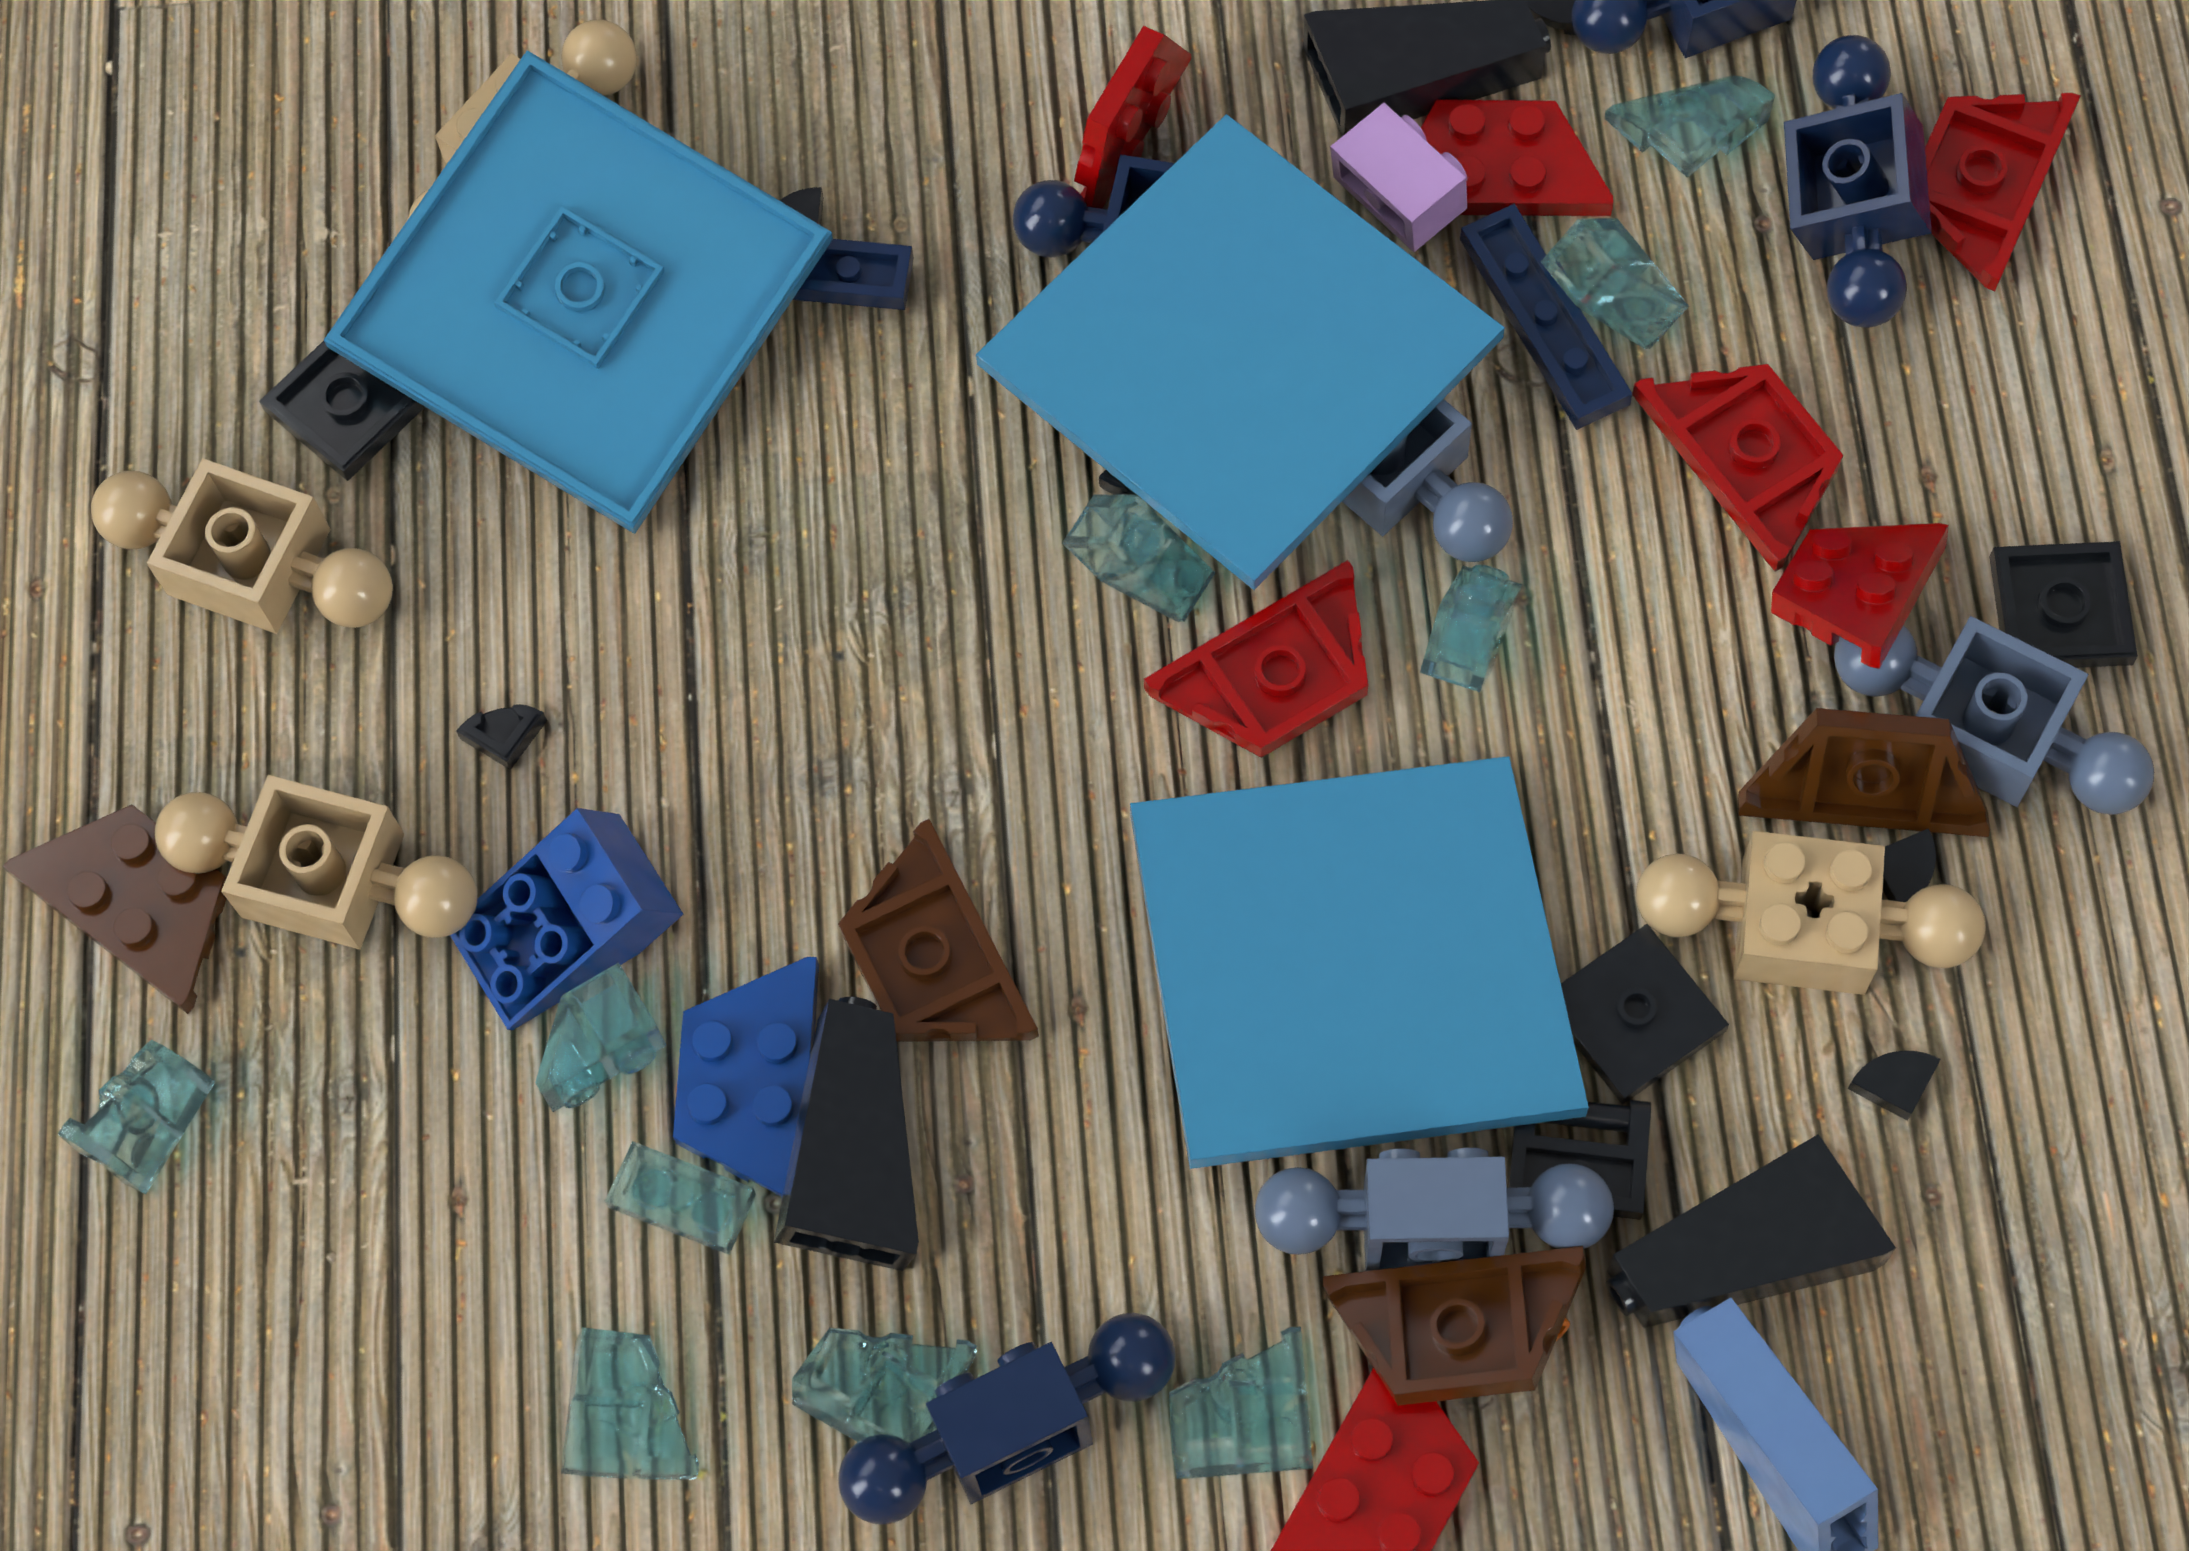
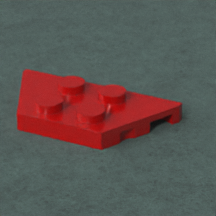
M1146 26L1141 28L1087 118L1082 140V152L1077 164L1074 182L1085 186L1081 195L1088 207L1102 209L1112 193L1120 154L1141 158L1144 149L1143 139L1151 126L1159 128L1163 123L1171 104L1170 94L1191 61V54L1166 35Z
M2061 93L2058 101L2025 102L2024 94L2000 95L1994 99H1983L1978 96L1948 97L1925 146L1931 234L1989 290L1996 291L2081 95Z
M1436 100L1421 126L1427 142L1440 154L1447 152L1453 155L1463 166L1467 174V209L1460 215H1490L1512 204L1516 205L1522 216H1611L1613 195L1556 101Z
M1769 364L1739 367L1730 373H1721L1715 370L1691 373L1688 381L1654 384L1653 378H1645L1634 383L1632 396L1771 568L1775 572L1781 569L1840 467L1843 458L1841 451Z
M1931 523L1810 529L1772 591L1771 613L1792 625L1808 629L1812 636L1830 646L1839 642V636L1862 648L1861 663L1880 669L1947 546L1949 525Z
M1346 560L1144 678L1145 691L1155 700L1260 758L1367 696L1368 678L1362 650L1360 616L1357 611L1353 566L1349 560Z
M1373 1368L1271 1551H1432L1475 1474L1479 1462L1437 1401L1397 1405Z

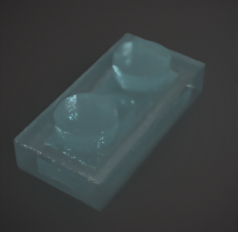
M632 1141L605 1202L610 1209L730 1255L756 1197V1193L753 1187Z

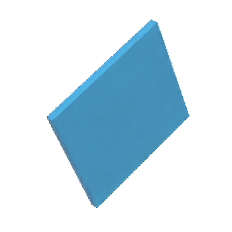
M527 50L324 338V342L329 349L635 534L832 242V232Z
M1226 114L976 354L977 365L1250 588L1255 590L1503 339L1505 327Z
M1509 756L1130 803V817L1190 1169L1586 1117L1589 1106Z

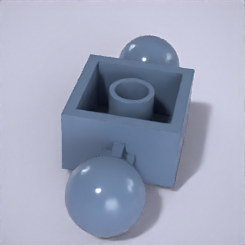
M1444 399L1342 501L1382 537L1421 502L1434 513L1433 531L1438 544L1451 557L1464 562H1480L1498 554L1507 544L1513 528L1512 511L1507 500L1499 491L1489 485L1478 482L1457 485L1448 477L1468 458L1472 423Z
M1972 616L1969 617L1942 667L1918 656L1916 642L1904 625L1880 669L1861 663L1862 648L1839 636V642L1835 646L1834 661L1839 676L1848 687L1862 695L1874 697L1889 695L1901 689L1923 700L1916 716L1949 719L1977 787L2007 803L2018 807L2042 761L2067 772L2071 789L2076 798L2084 806L2097 813L2116 815L2128 812L2140 805L2150 793L2154 782V765L2147 749L2138 740L2119 732L2099 733L2085 739L2061 727L2089 675L2088 673Z
M1481 1148L1454 1149L1447 1153V1158H1420V1152L1412 1149H1390L1383 1151L1379 1154V1158L1367 1159L1363 1190H1336L1326 1177L1314 1170L1301 1167L1288 1168L1274 1174L1263 1184L1255 1203V1219L1260 1233L1270 1245L1289 1254L1301 1255L1317 1251L1333 1238L1336 1231L1364 1230L1365 1271L1504 1255L1509 1228H1532L1542 1241L1556 1249L1583 1246V1249L1594 1245L1605 1235L1611 1225L1614 1213L1613 1197L1608 1185L1599 1174L1588 1167L1571 1163L1556 1165L1540 1174L1531 1187L1507 1188L1505 1157H1489L1488 1151Z

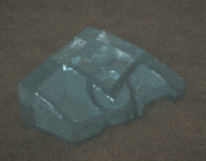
M1734 75L1612 105L1606 110L1604 119L1642 153L1652 146L1688 178L1720 150L1728 155L1767 123L1770 118L1775 94L1749 78Z
M150 1040L132 1057L129 1065L122 1073L113 1076L98 1090L100 1099L99 1111L85 1124L69 1118L57 1135L80 1154L102 1164L125 1185L146 1195L212 1089L215 1081L180 1055Z
M1301 1326L1289 1327L1281 1331L1282 1341L1257 1355L1246 1359L1243 1353L1222 1363L1218 1372L1211 1377L1204 1379L1194 1378L1169 1392L1172 1456L1177 1479L1313 1469Z
M582 1327L575 1341L561 1474L650 1480H687L697 1478L699 1462L696 1454L691 1455L677 1419L680 1412L672 1392L664 1386L658 1370L660 1361L650 1335Z
M829 1327L792 1378V1405L857 1442L869 1436L888 1434L900 1437L911 1443L933 1431L934 1425L925 1403L937 1398L935 1390L941 1384L958 1375L967 1373L976 1356L977 1345L968 1340L957 1339L956 1348L913 1344V1335L890 1333L883 1337H870L864 1335L859 1330Z

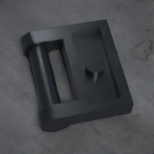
M1630 1100L1629 1106L1588 1102L1589 1109L1586 1117L1542 1122L1626 1132V1146L1534 1135L1535 1123L1513 1127L1508 1188L1531 1187L1538 1176L1551 1167L1568 1163L1579 1164L1595 1171L1608 1185L1614 1202L1613 1217L1641 1220L1644 1213L1651 1102Z

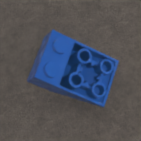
M577 808L477 899L475 912L468 923L461 930L450 936L507 1030H514L640 954L684 914L620 814Z

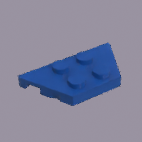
M805 957L683 1011L673 1138L676 1144L703 1159L710 1158L723 1165L726 1171L747 1182L751 1180L776 1193L781 1198L783 1197L815 1035L819 978L817 957Z

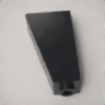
M1487 0L1323 10L1304 14L1303 49L1341 136L1350 131L1382 103L1387 104L1400 117L1408 115L1412 119H1417L1428 115L1436 100H1476L1542 79L1545 53L1551 50V41L1547 27L1541 18L1534 19L1526 0Z
M842 997L839 1000L829 999L817 1020L774 1243L904 1271L917 1254L919 1239L894 1014L877 1010L876 1004L859 997Z
M1817 1134L1613 1254L1607 1269L1611 1278L1606 1280V1286L1620 1311L1625 1316L1634 1313L1642 1327L1646 1328L1686 1318L1691 1312L1700 1307L1711 1306L1713 1308L1730 1297L1739 1305L1873 1272L1885 1265L1896 1247L1822 1138Z

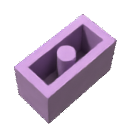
M1382 103L1330 146L1333 178L1413 252L1417 251L1467 209V174L1460 162L1450 153L1444 152L1440 154L1427 142L1423 130L1408 115L1400 117L1385 103Z

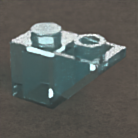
M1618 218L1577 219L1541 261L1543 266L1578 308L1644 349H1651L1689 307Z
M1094 494L1062 542L1101 582L1177 622H1185L1215 575V572L1139 495Z
M1463 565L1439 605L1420 673L1481 692L1493 669L1523 584L1509 580V576L1504 571L1495 567L1475 565L1473 568Z
M619 962L561 996L535 1082L553 1112L563 1106L574 1108L586 1103L598 1093L600 1084L621 1072L627 1075L645 1068L656 1058V1051L666 1046L655 1021Z

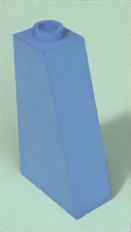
M1730 1297L1713 1308L1711 1306H1703L1691 1312L1681 1322L1679 1328L1673 1331L1676 1362L1798 1551H1874L1878 1549V1488L1734 1300Z

